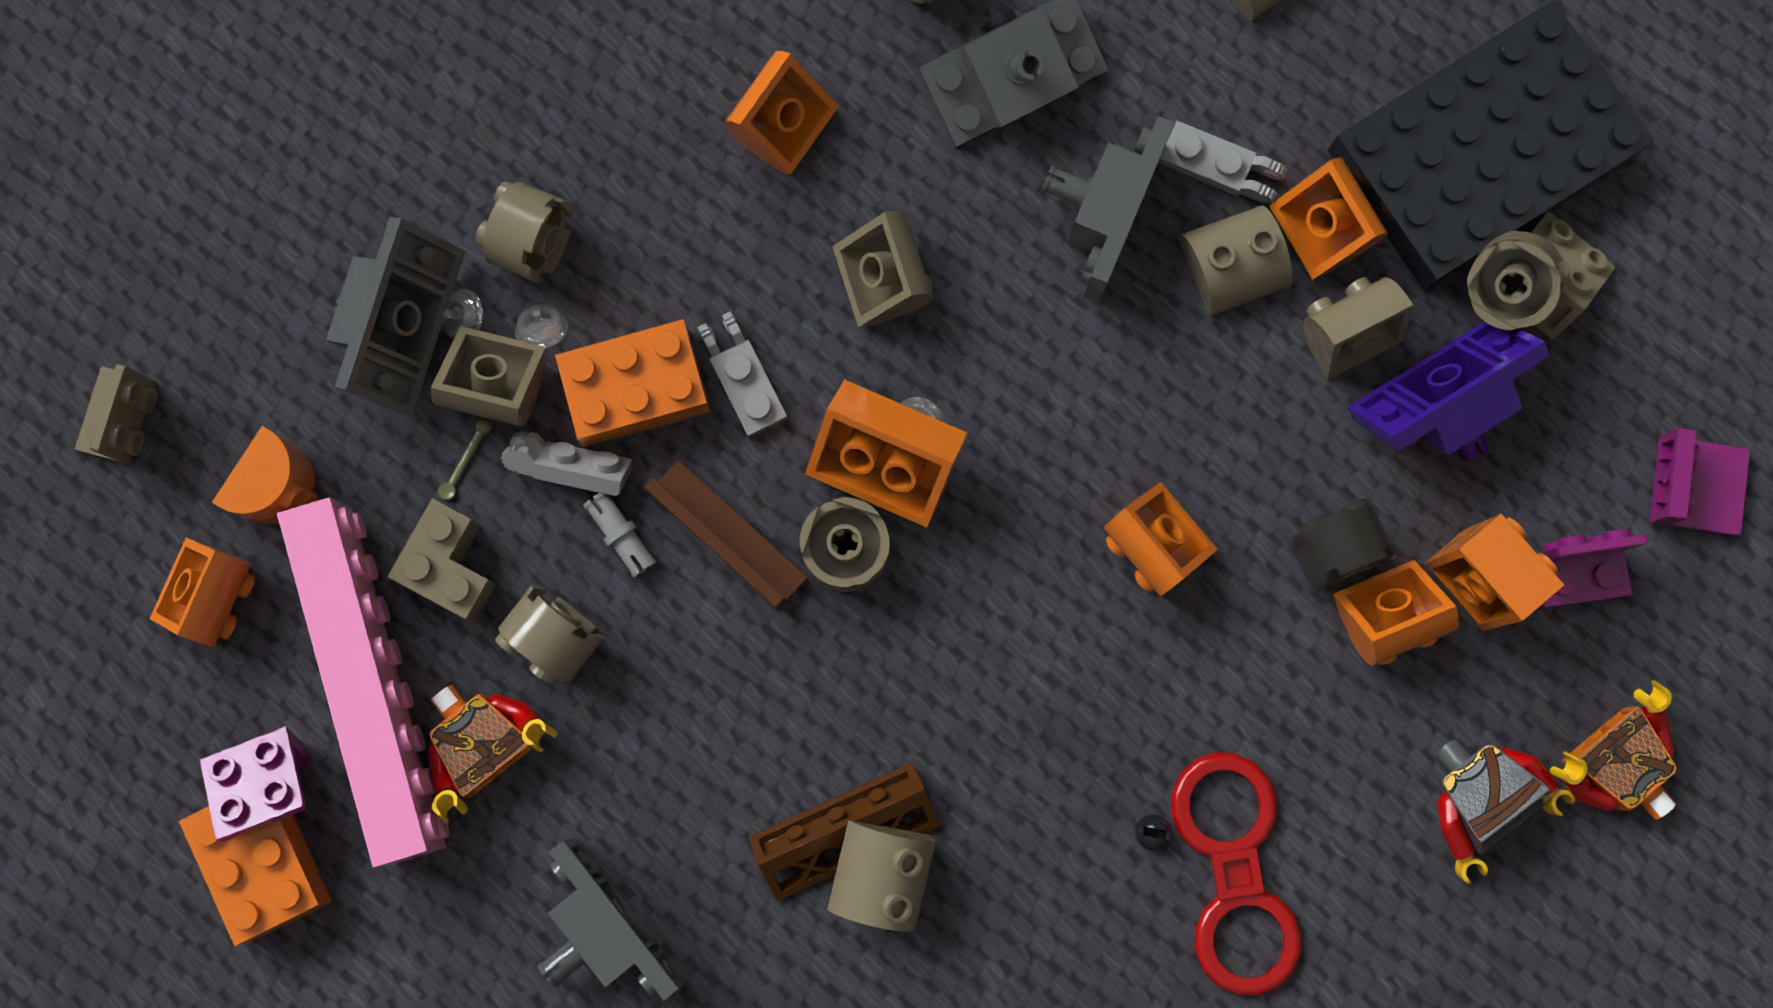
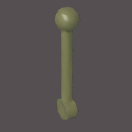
M481 418L476 422V432L450 480L439 487L438 494L442 499L452 500L456 496V485L484 435L492 431V422L488 418Z

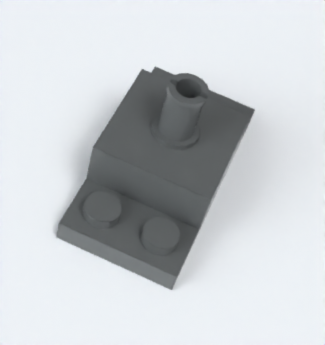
M1051 0L918 67L917 71L953 146L957 147L995 127H1002L1078 89V85L1108 71V68L1078 1Z
M1158 116L1152 130L1146 127L1143 128L1134 152L1108 142L1093 178L1089 177V180L1058 169L1054 165L1051 166L1041 192H1047L1078 205L1077 210H1079V213L1074 222L1067 245L1090 254L1080 282L1087 284L1083 297L1098 303L1100 302L1175 122Z
M389 217L376 259L353 256L341 295L335 302L337 307L333 309L334 316L326 341L347 349L335 384L336 388L400 414L413 416L465 250L402 218Z
M577 838L563 840L548 852L555 860L550 867L558 879L567 887L572 883L577 889L547 913L568 939V942L546 960L538 964V968L543 976L560 964L561 967L546 979L548 983L557 988L562 981L586 963L603 986L607 987L636 965L640 970L636 977L650 996L654 997L659 994L664 1001L687 981V978Z

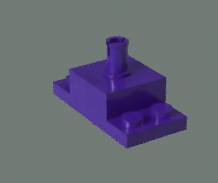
M1484 321L1348 406V410L1354 422L1398 451L1423 439L1446 455H1450L1459 449L1460 457L1463 460H1476L1480 458L1476 447H1479L1482 455H1485L1489 450L1483 433L1523 409L1513 379L1527 374L1535 365L1550 355L1545 341L1519 328L1503 330L1493 327Z

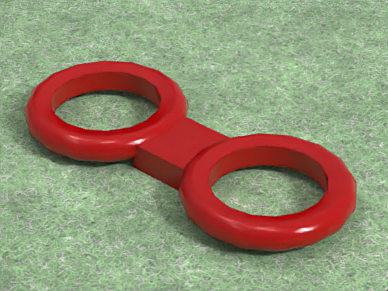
M1213 752L1195 759L1179 774L1171 793V816L1178 834L1193 850L1210 857L1216 897L1203 909L1196 924L1194 950L1202 971L1216 986L1235 995L1259 996L1278 989L1293 974L1301 956V930L1294 912L1279 896L1264 890L1257 848L1268 839L1277 819V796L1270 778L1254 761L1237 753ZM1217 770H1230L1244 776L1254 787L1258 798V816L1253 827L1243 837L1232 841H1216L1205 836L1195 826L1190 814V796L1195 784L1206 774ZM1242 905L1258 906L1268 911L1278 922L1283 935L1282 951L1277 963L1266 973L1255 977H1239L1228 972L1218 961L1213 948L1214 931L1219 920L1229 910Z

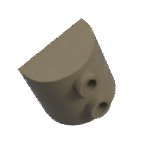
M1263 205L1178 236L1209 316L1287 289L1292 285V265L1285 239L1274 216Z
M883 212L832 246L858 327L876 325L908 315L932 301L931 280L925 273L918 252L917 238L912 234L904 212Z
M1367 277L1360 278L1346 288L1345 294L1347 297L1335 303H1332L1329 297H1324L1308 307L1306 312L1309 316L1303 321L1305 339L1327 380L1404 341L1413 303L1403 289L1392 279L1385 277L1371 284Z
M460 326L431 386L432 402L435 406L523 427L529 420L538 397L544 371L546 347Z
M848 820L827 910L842 918L872 927L903 932L915 931L937 839L928 834Z

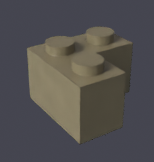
M433 498L388 575V578L474 623L477 622L498 585L460 564L481 525Z

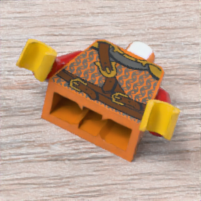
M1652 680L1653 690L1650 695L1641 689L1635 690L1633 697L1643 705L1642 710L1638 706L1623 707L1571 753L1564 751L1562 755L1565 758L1560 762L1565 768L1561 770L1552 766L1550 773L1563 780L1569 792L1580 803L1604 811L1614 809L1630 811L1641 804L1654 820H1658L1668 814L1676 806V802L1661 785L1677 771V767L1672 760L1675 753L1666 709L1672 699L1669 689Z
M453 685L447 686L431 699L433 705L445 719L429 733L432 740L428 748L429 769L435 795L432 803L433 811L446 824L449 823L447 813L453 806L462 815L468 811V807L460 799L458 792L463 798L474 796L531 749L534 748L540 753L543 752L544 749L539 746L541 736L544 733H548L555 738L557 731L543 722L525 702L502 694H495L490 697L478 694L466 703Z

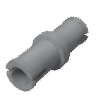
M598 493L593 497V501L590 499L583 505L606 536L603 541L607 547H614L632 573L633 578H636L645 572L646 568H650L657 563L635 533L637 527L634 522L625 519L609 494Z

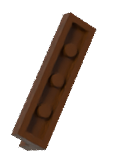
M679 460L658 481L652 477L644 486L651 496L777 611L807 581V576Z
M912 762L749 836L757 864L776 901L836 875L841 851L837 857L828 861L820 860L818 857L822 851L830 847L842 850L848 820L922 834L941 827ZM920 806L923 807L926 816L911 823L900 822L905 813ZM789 866L800 868L796 876L780 883L774 874Z

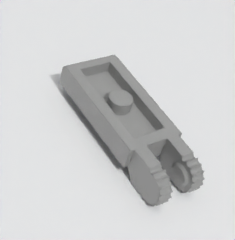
M1176 121L1159 159L1160 164L1235 196L1241 194L1264 204H1272L1277 194L1267 185L1254 180H1246L1249 171L1251 170L1274 180L1284 179L1287 168L1277 161H1273L1265 156H1256V152L1180 121Z
M730 311L722 315L724 319L723 324L728 334L732 336L736 346L721 353L716 344L717 339L712 329L706 323L697 328L712 356L710 362L748 438L788 418L749 340L745 341Z
M526 431L516 432L509 443L511 447L507 446L500 458L504 467L512 470V472L517 471L519 474L533 476V479L613 496L619 495L622 491L632 466V459L617 456L612 452L587 450L574 447L566 442H545L538 433H527Z

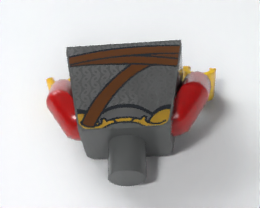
M1457 739L1448 742L1436 754V757L1450 771L1440 781L1441 795L1436 802L1440 829L1453 858L1457 860L1455 863L1456 874L1468 884H1471L1466 875V870L1471 864H1476L1480 874L1486 876L1488 873L1487 865L1472 855L1475 850L1479 855H1482L1541 808L1548 814L1563 816V813L1556 807V800L1559 796L1567 804H1574L1575 798L1568 790L1557 789V781L1536 756L1507 747L1498 749L1493 744L1485 745L1471 756Z

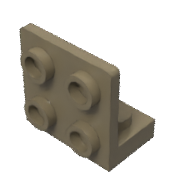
M1548 212L1542 217L1531 233L1537 234L1552 243L1565 262V284L1557 305L1545 320L1535 325L1553 341L1587 308L1615 267L1600 250L1591 247L1573 232L1566 222L1559 220L1552 213ZM1516 273L1513 277L1510 276L1511 279L1508 284L1516 288L1518 284L1523 283L1524 277Z
M117 364L115 369L101 366L75 450L130 465L132 456L139 454L144 443V433L141 431L145 415L150 414L154 410L157 402V390L154 389L156 382L124 365Z

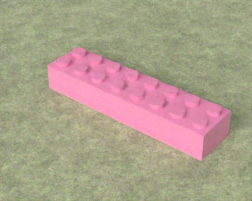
M330 497L277 513L372 867L396 864L446 848L444 838L449 837L448 823H444L432 809V795L434 791L431 784L430 769H424L420 751H424L426 748L421 728L418 724L412 725L408 708L414 706L413 696L406 681L400 682L396 666L402 664V657L395 639L389 640L384 623L390 622V614L385 599L382 596L377 597L373 581L379 577L378 570L372 555H365L361 539L367 537V531L361 514L359 512L354 513L352 508Z

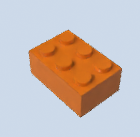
M684 319L555 355L576 436L584 447L711 412L690 333Z
M844 379L826 410L805 475L927 528L943 496L968 433Z
M1502 514L1464 529L1424 563L1483 631L1523 621L1564 586L1556 576L1559 571L1555 564L1542 553L1537 554L1525 541L1527 534L1519 523L1510 517L1505 518Z
M209 806L179 821L234 947L251 943L333 902L294 815L224 842L219 841L215 837Z

